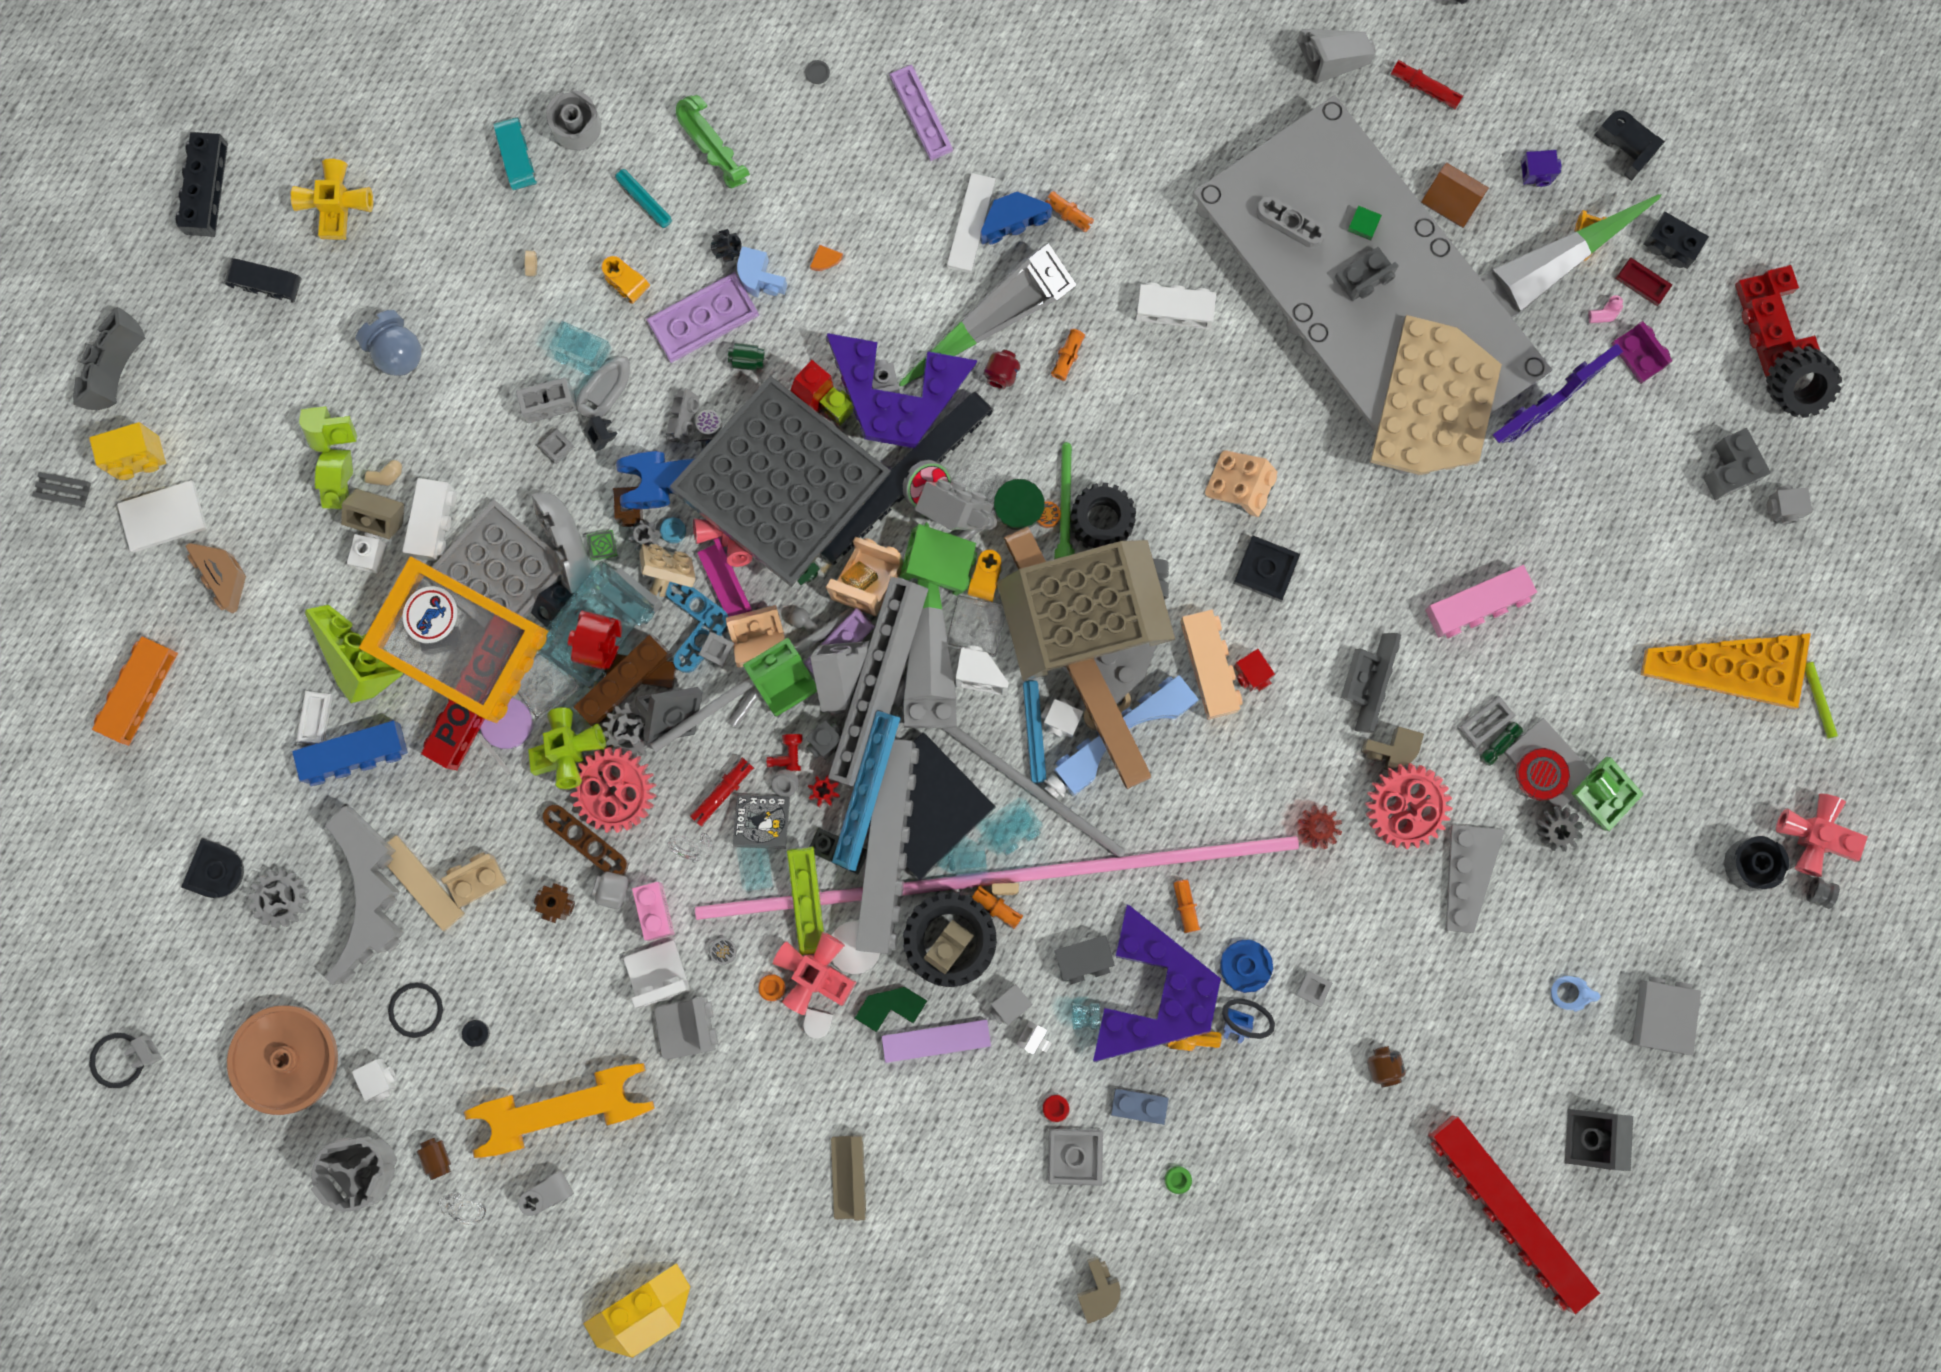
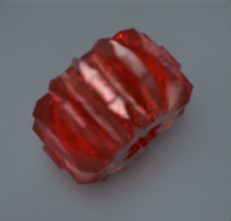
M1313 805L1311 807L1312 813L1304 810L1302 814L1305 819L1297 820V824L1305 826V828L1298 830L1297 834L1302 835L1306 833L1307 837L1302 842L1306 844L1313 840L1311 844L1312 849L1318 847L1319 841L1323 850L1327 849L1328 842L1332 845L1337 843L1333 835L1340 836L1342 834L1341 830L1335 828V826L1341 825L1342 821H1334L1332 818L1336 816L1337 812L1334 810L1328 815V806L1326 805L1322 806L1320 812L1317 805ZM1315 821H1317V824L1320 822L1324 823L1322 828L1325 831L1324 834L1322 831H1315L1317 827Z

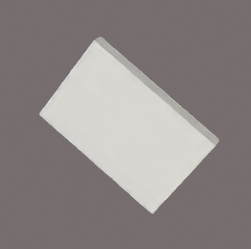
M192 480L117 504L129 550L133 553L207 529L195 483Z

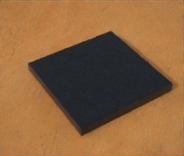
M924 732L913 741L916 744L915 748H919V759L917 764H913L912 774L916 775V785L914 790H910L909 798L910 801H913V811L911 817L907 816L906 827H910L909 842L904 843L903 853L907 854L906 866L920 881L996 808Z

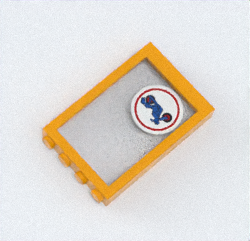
M410 556L359 649L482 718L498 723L506 715L507 705L512 696L518 693L521 687L520 682L525 673L532 668L533 659L537 651L544 646L547 639L546 635L549 631Z

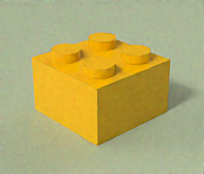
M140 422L89 437L96 466L116 479L129 480L134 477L135 473L142 471L145 473L155 472L159 470V466L166 464L159 436Z

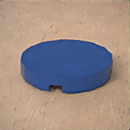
M1239 940L1229 945L1223 952L1220 961L1221 975L1226 984L1232 989L1243 993L1256 992L1265 987L1274 969L1273 960L1268 950L1260 943L1252 940Z

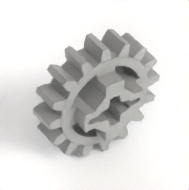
M625 703L624 710L616 706L615 715L607 714L611 719L610 722H603L602 724L608 729V731L603 732L605 738H609L606 742V747L614 746L612 749L613 754L619 747L622 748V755L631 750L632 759L637 757V753H641L644 757L647 756L645 749L647 747L653 748L650 745L651 743H647L646 740L642 741L646 724L645 718L635 705L632 709L629 703ZM628 715H638L642 718L632 720ZM619 721L618 731L614 733L615 726ZM628 726H632L633 728H635L633 730L634 735L632 737L626 734L628 732ZM629 742L634 748H625L620 746V744Z
M279 870L277 875L275 871H268L269 878L260 876L261 884L252 885L256 892L255 894L248 895L249 898L254 899V903L249 905V909H257L253 917L258 919L263 917L261 924L269 925L271 923V927L279 928L281 923L282 926L288 927L290 926L289 920L298 922L297 914L306 913L302 905L309 903L310 900L304 899L303 895L307 894L309 890L301 888L304 880H295L297 874L290 872L287 875L285 870ZM281 881L276 887L269 888L273 883ZM292 891H294L295 900L293 899ZM271 894H278L282 901L286 902V904L278 903V900L275 899V897ZM282 910H289L288 913L276 917Z

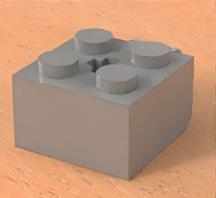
M939 479L937 482H926L915 509L917 512L950 530H991L997 525L996 516L991 514L993 505L985 501L986 497L974 491L971 493L966 491V486L957 481H952L951 484Z

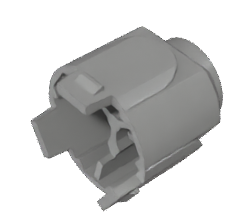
M366 1136L355 1139L350 1137L337 1139L335 1142L326 1145L317 1155L312 1167L311 1178L313 1187L311 1190L322 1205H328L330 1208L338 1211H355L374 1205L381 1201L391 1184L397 1157L390 1145L381 1138L372 1139V1137ZM370 1166V1175L367 1178L362 1177L364 1169ZM332 1176L346 1193V1198L341 1196L330 1181Z

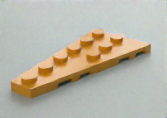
M1811 633L1708 644L1700 643L1687 646L1648 648L1644 652L1641 675L1795 710L1799 708Z

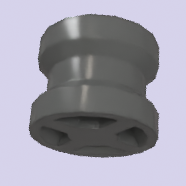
M1815 877L1810 883L1806 900L1811 903H1821L1822 907L1831 909L1838 899L1840 887L1838 884H1828L1822 878Z

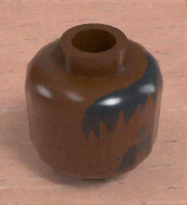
M1389 1046L1374 1049V1055L1367 1059L1372 1081L1380 1084L1381 1088L1402 1083L1401 1078L1406 1075V1069L1401 1053L1397 1050L1390 1051Z

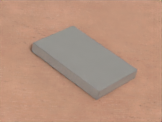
M1542 718L1512 744L1504 754L1516 767L1523 755L1534 749H1551L1564 757L1570 771L1568 786L1561 795L1547 800L1553 808L1558 807L1561 810L1574 798L1571 793L1592 770L1551 725Z

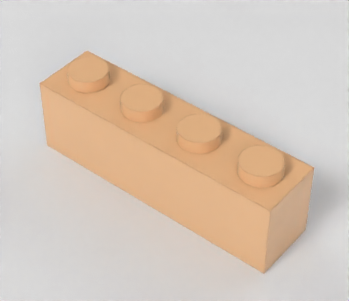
M1212 609L1182 617L1180 623L1207 720L1237 713L1243 702L1240 691L1234 688L1233 680H1236L1233 666H1228L1226 656L1229 655L1226 641H1221L1219 631L1222 630L1219 616H1214Z

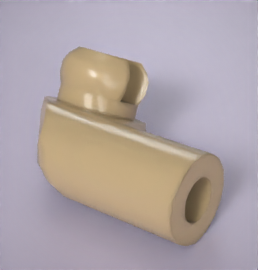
M392 460L380 472L367 471L365 482L385 486L391 485L401 475L402 464L397 460Z

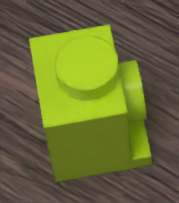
M833 387L820 400L821 410L839 426L854 412L850 397L843 390L839 392Z

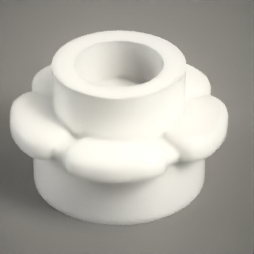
M1052 775L1048 781L1044 780L1045 784H1047L1044 789L1055 799L1058 796L1065 797L1064 793L1068 787L1058 778Z

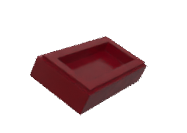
M1632 257L1628 259L1615 278L1656 306L1661 303L1673 285Z

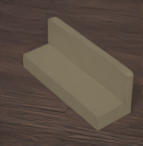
M863 1135L832 1137L834 1219L866 1220Z

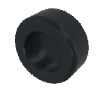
M481 1020L469 1021L462 1029V1039L471 1047L484 1045L490 1036L488 1025Z

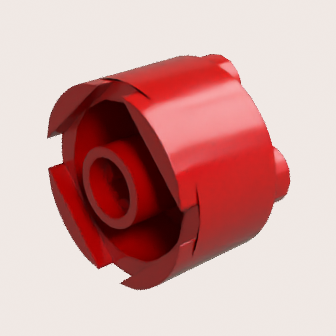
M581 611L578 616L576 630H572L568 637V646H572L571 661L599 669H609L614 663L619 650V646L615 645L616 637L621 638L622 635L621 621L612 617Z

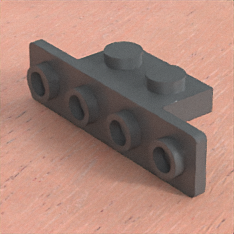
M1383 633L1376 655L1361 648L1354 650L1341 698L1361 706L1355 726V731L1373 733L1378 724V716L1386 696L1385 692L1389 678L1393 672L1392 667L1396 653L1400 647L1401 634Z

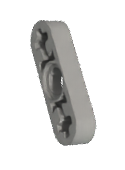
M1273 196L1264 197L1259 202L1257 216L1261 221L1309 248H1316L1322 244L1326 230L1321 223ZM1269 205L1273 206V211L1269 214L1265 213V208L1269 207ZM1280 211H1283L1280 220H1276ZM1289 216L1295 217L1298 225L1294 228H1289L1285 225L1284 219ZM1303 223H1304V224H1306V226H1305V228L1303 229L1302 234H1301V233H1299V231H1300V229H1301V227H1302V225H1303ZM1313 230L1317 231V237L1309 238Z

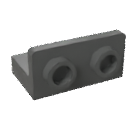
M1376 247L1336 273L1335 278L1352 301L1359 297L1364 299L1374 292L1375 286L1380 283L1384 286L1396 277L1395 272L1399 265L1396 262L1391 264L1381 249Z

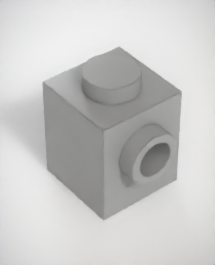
M1792 485L1778 487L1776 492L1769 496L1766 504L1769 514H1772L1773 521L1782 520V524L1796 523L1799 521L1798 518H1804L1813 512L1808 487L1793 489Z

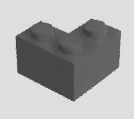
M1745 428L1723 438L1714 445L1725 466L1712 471L1703 479L1716 501L1762 480L1771 472L1748 428Z

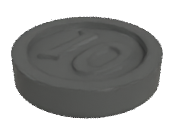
M821 60L810 62L805 69L806 78L813 84L826 82L830 76L829 66Z

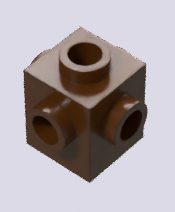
M553 883L552 888L543 886V889L537 892L534 899L535 911L542 913L541 919L556 923L557 918L566 921L567 916H570L575 906L573 899L575 895L567 893V887ZM554 897L556 904L553 907H549L551 898Z

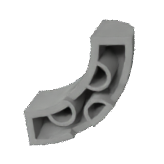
M549 493L533 494L532 500L536 518L543 527L547 537L551 536L554 546L558 548V550L554 551L563 585L570 593L586 588L592 582V572L583 541L570 512L555 495Z

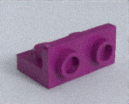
M1644 321L1639 322L1633 329L1611 343L1612 346L1618 344L1624 351L1620 354V357L1641 384L1665 369L1672 362L1669 350L1659 343L1653 329L1646 325Z

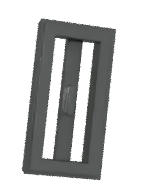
M42 472L38 473L37 477L40 479L39 482L35 483L37 489L36 492L33 491L32 496L34 498L85 508L91 486L90 482ZM50 480L60 483L81 486L84 488L82 491L62 486L46 484L45 481ZM46 489L81 496V499L76 500L45 494L42 491Z

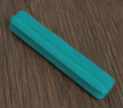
M621 169L616 173L615 178L620 185L662 228H666L671 224V216L626 169Z

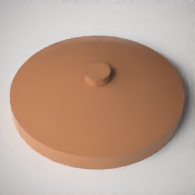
M297 1006L269 1007L249 1017L235 1033L227 1055L228 1076L236 1094L251 1108L270 1115L296 1113L316 1103L330 1087L338 1064L337 1044L328 1025L315 1013Z

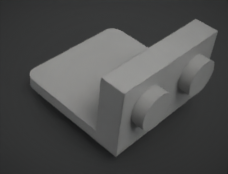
M699 997L689 1001L656 1007L655 1018L661 1054L664 1059H673L716 1050L715 1045L718 1044L716 1028L712 1029L711 1018L714 1017L711 1001L708 1002L707 997Z

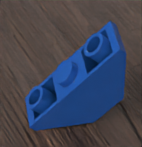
M1018 191L994 200L980 232L982 245L985 243L990 245L996 244L1003 239V236L1011 233L1012 235H1019L1028 226L1033 224L1041 226L1047 223L1052 215L1051 205Z

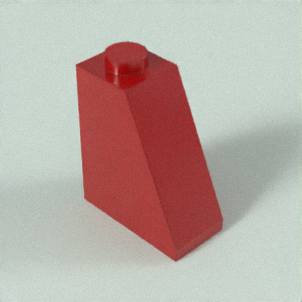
M811 360L794 378L790 391L818 413L821 410L820 400L834 386L831 375Z

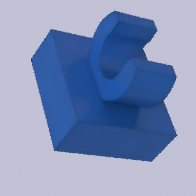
M1228 1008L1227 1013L1230 1020L1241 1029L1252 1033L1254 1016ZM1224 1021V1038L1228 1039L1231 1032L1238 1035L1237 1043L1241 1044L1246 1036L1232 1030Z

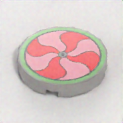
M932 460L920 461L908 471L909 475L903 482V495L907 503L916 509L925 483L937 482L939 479L951 484L952 478L950 473L940 463Z

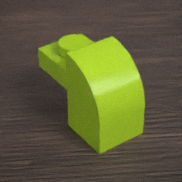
M327 406L301 409L299 424L311 449L319 452H330L331 445L357 441V433L350 416L331 418Z
M330 449V452H322L319 456L315 470V489L320 491L322 508L342 509V503L349 496L347 482L353 475L351 450Z

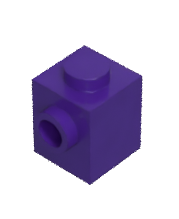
M1557 150L1530 151L1525 153L1521 160L1523 185L1536 184L1537 187H1545L1554 182L1562 169L1561 159L1557 158Z

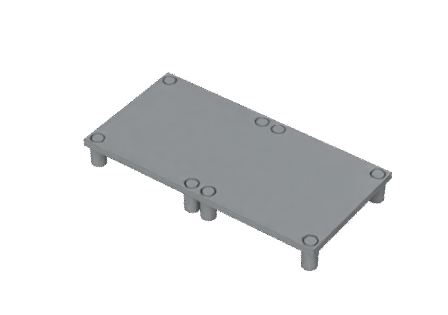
M1336 95L1327 99L1193 191L1192 196L1198 202L1197 213L1199 216L1211 219L1288 319V331L1293 335H1300L1303 338L1302 348L1304 352L1317 356L1376 434L1406 315L1457 327L1502 364L1490 415L1553 370ZM1273 196L1321 223L1326 230L1322 244L1316 248H1309L1261 221L1257 216V208L1261 199ZM1271 205L1265 208V213L1267 214L1273 211V206ZM1358 205L1382 215L1372 240L1347 231ZM1280 211L1276 220H1280L1283 211ZM1289 216L1284 219L1285 225L1289 228H1294L1298 225L1295 217ZM1303 223L1299 233L1302 234L1306 224ZM1313 230V232L1310 233L1309 238L1313 239L1315 236L1317 237L1318 232ZM1376 247H1379L1391 264L1396 262L1399 265L1395 272L1396 277L1384 286L1381 283L1375 286L1374 292L1366 298L1361 299L1359 297L1352 301L1336 280L1335 275ZM1396 469V471L1399 472V473H1401V474H1408V473H1409V472H1405V471H1401V470Z

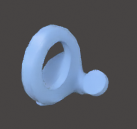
M1563 976L1557 979L1551 989V998L1559 1008L1573 1010L1574 1012L1584 1009V1006L1590 1002L1598 1001L1601 996L1597 991L1589 988L1586 985L1587 982L1583 979L1572 976ZM1570 982L1577 986L1579 996L1576 1001L1565 1003L1559 999L1557 990L1561 984Z

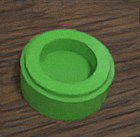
M1172 1167L1165 1174V1185L1172 1193L1183 1194L1190 1189L1192 1177L1184 1167Z

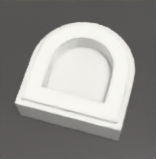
M807 1009L803 1025L806 1034L815 1039L826 1036L830 1030L833 1015Z

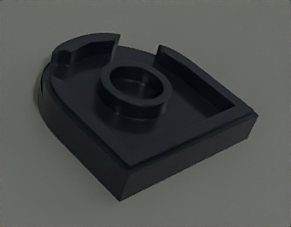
M201 838L181 888L209 898L226 897L228 894H232L231 892H234L242 882L244 876L242 859L231 848Z

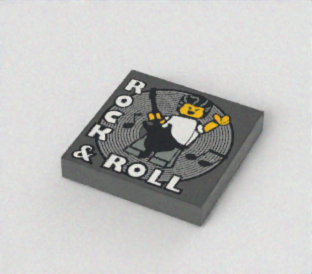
M737 795L733 847L786 849L790 797Z

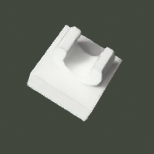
M1029 1021L1016 1044L1034 1054L1037 1047L1047 1053L1052 1043L1043 1038L1046 1033L1045 1029Z

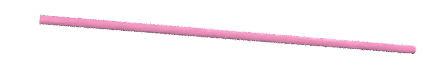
M1297 836L910 881L904 882L902 896L1299 849V842ZM863 887L819 892L821 905L862 901ZM791 895L695 907L696 920L794 909L793 897Z

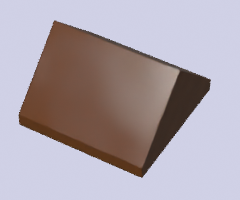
M1446 162L1421 203L1464 228L1489 187Z

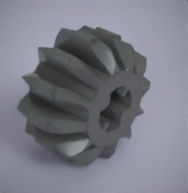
M1554 807V814L1550 815L1548 811H1544L1547 819L1538 820L1537 823L1542 828L1537 830V834L1543 837L1541 840L1543 845L1550 844L1552 851H1555L1560 845L1561 850L1566 852L1567 844L1570 843L1572 847L1577 846L1574 838L1582 839L1583 835L1579 830L1583 829L1584 825L1582 822H1578L1579 815L1577 813L1571 814L1569 808L1565 807L1560 812L1558 807ZM1560 825H1563L1565 830L1563 832L1560 830V833H1557L1555 831L1556 827L1561 828Z

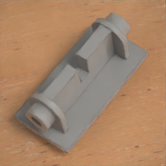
M687 388L684 391H678L674 395L671 413L678 415V418L669 419L666 435L668 436V441L677 442L678 439L688 445L690 437L694 432L693 422L695 413L699 410V396Z

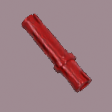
M1401 60L1397 61L1391 72V75L1410 84V88L1413 89L1415 87L1454 110L1464 96L1423 73V70L1412 68Z
M743 757L728 775L724 774L722 776L723 780L690 815L695 821L703 813V816L697 821V824L701 827L704 826L705 822L734 790L737 791L740 788L739 784L755 769L749 763L741 771L747 763Z

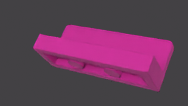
M719 538L713 539L714 545L697 553L724 611L728 614V617L753 611L733 567L727 563V554Z

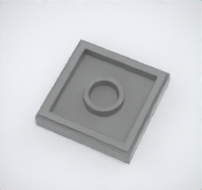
M1049 1129L1048 1184L1102 1186L1103 1130Z

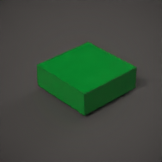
M1358 205L1347 231L1372 240L1382 215Z

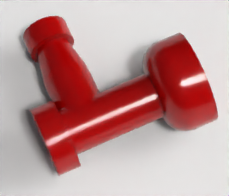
M803 734L782 735V742L788 748V756L767 757V767L786 766V770L801 771V765L798 762V745L803 742Z

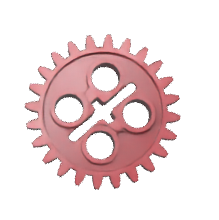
M608 747L604 753L601 750L595 751V757L591 754L586 756L588 763L581 762L578 764L582 770L578 771L582 783L575 787L577 791L570 795L578 797L579 801L573 804L574 807H582L578 815L587 814V824L596 821V830L604 825L605 832L607 833L611 831L613 826L616 833L622 831V827L629 830L632 828V823L636 826L641 823L639 817L646 818L649 815L645 809H651L654 806L648 801L656 797V794L650 792V789L655 787L656 784L649 783L648 781L654 774L645 773L649 766L648 764L639 765L641 756L631 759V750L622 755V748L619 747L613 754L612 748ZM613 765L617 766L620 770L619 778L614 777L611 773ZM592 781H596L599 784V793L592 790ZM612 786H615L617 788L614 794L610 792V790L613 788ZM628 787H632L636 791L635 799L627 795ZM607 802L614 804L616 808L615 814H610L607 811Z
M1409 763L1406 770L1404 766L1399 764L1398 772L1388 768L1389 776L1387 778L1382 774L1379 775L1382 781L1381 784L1372 783L1377 789L1376 792L1367 793L1373 798V801L1365 803L1368 808L1372 809V811L1366 813V816L1369 819H1374L1369 825L1373 829L1377 828L1375 834L1378 837L1383 836V841L1387 844L1392 841V845L1396 848L1400 846L1401 842L1405 849H1409L1411 842L1416 848H1419L1421 840L1428 845V837L1430 835L1438 838L1437 828L1440 830L1446 829L1441 824L1442 820L1450 821V818L1445 815L1446 811L1452 810V807L1445 803L1452 799L1450 795L1444 794L1449 789L1448 786L1445 784L1440 785L1443 779L1440 776L1434 777L1435 772L1431 769L1426 772V768L1422 765H1419L1416 770L1415 765ZM1419 783L1418 792L1410 794L1411 787ZM1391 796H1396L1395 804L1388 807L1387 800ZM1409 802H1411V804H1410V808H1411V809L1407 811V810H1406V809L1408 808V805H1407V804H1408ZM1430 806V813L1427 816L1422 817V810L1425 807ZM1406 818L1407 825L1403 829H1398V823Z

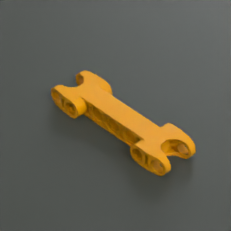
M644 1063L617 1066L595 1072L594 1076L597 1085L595 1087L518 1108L515 1106L513 1095L484 1102L464 1111L465 1120L483 1119L491 1127L490 1140L479 1148L472 1150L474 1158L498 1156L525 1148L523 1134L603 1113L606 1126L633 1119L655 1109L653 1101L647 1103L628 1102L623 1088L624 1082L629 1077L646 1071Z

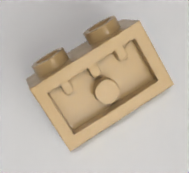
M484 852L477 854L470 859L471 863L464 867H461V865L455 866L446 871L447 876L441 878L443 884L448 886L458 908H462L507 884L494 855H485Z

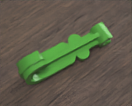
M690 95L679 100L676 105V116L680 125L699 149L707 154V162L713 166L718 165L724 172L725 184L732 189L747 183L744 177L750 175L748 169L744 165L737 166L732 159L734 155L733 150L726 146L722 147V139L699 113V111L707 108L705 101L698 95Z

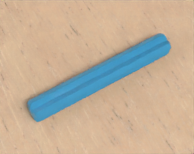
M1029 680L1023 682L1030 774L1032 782L1043 783L1046 779L1039 689L1037 681Z

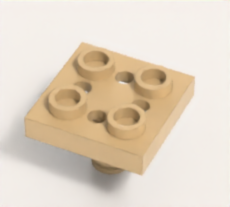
M642 544L639 552L641 571L644 575L655 577L649 590L652 594L657 596L659 591V597H664L669 582L693 587L696 578L692 558L681 551H666L663 547L656 544H650V546Z

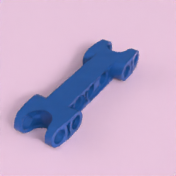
M659 451L637 453L618 459L616 461L618 472L637 475L642 479L638 488L620 496L621 506L628 509H653L668 506L670 504L669 494H674L670 491V485L694 459L665 462V454Z

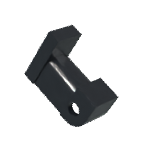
M1624 110L1614 111L1595 133V136L1607 146L1614 143L1635 160L1624 174L1631 181L1665 142Z

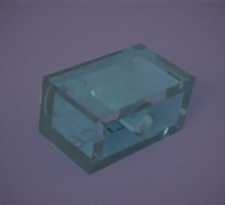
M564 321L561 322L549 345L555 360L565 365L571 362L577 365L576 368L579 371L588 375L591 372L597 371L605 363L612 349L607 340Z

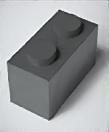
M1106 935L1054 950L1062 980H1069L1070 985L1085 981L1084 975L1093 972L1095 977L1111 973L1109 968L1115 966Z

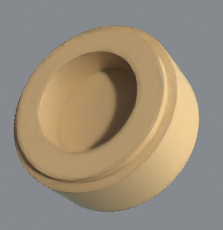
M525 251L526 276L537 275V253L535 251Z

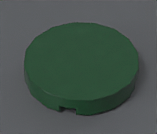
M1013 479L999 487L994 497L993 509L1000 522L1012 530H1021L1025 527H1033L1040 520L1044 512L1045 499L1042 491L1035 483L1026 479Z

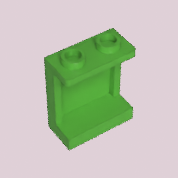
M918 524L911 530L899 578L908 581L916 578L953 590L952 594L958 596L969 588L971 576H969L970 567L975 564L977 552H975L976 543Z
M789 638L784 639L743 664L775 717L817 692L816 683Z

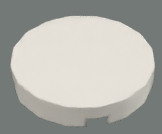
M859 921L846 922L839 926L831 935L845 944L832 962L841 971L849 974L865 973L874 967L880 956V953L856 950Z

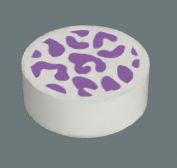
M713 410L701 411L695 420L698 431L704 436H713L721 429L722 422L720 416Z

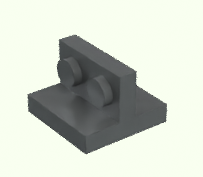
M699 687L636 697L635 706L646 720L643 738L647 743L654 742L700 710L703 692ZM696 726L682 734L680 737L695 735Z

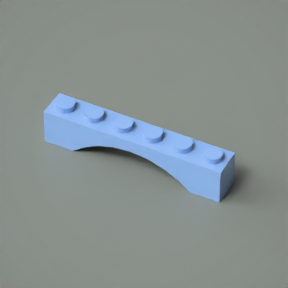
M1180 675L1175 679L1170 676L1159 684L1161 688L1155 694L1148 692L1138 700L1140 703L1138 707L1134 710L1129 707L1121 714L1128 729L1149 720L1162 718L1176 719L1195 705L1199 699ZM1100 735L1093 741H1090L1089 738L1076 747L1077 753L1071 757L1066 754L1055 763L1058 767L1054 770V773L1068 787V791L1072 796H1075L1092 783L1096 777L1098 765L1106 751Z

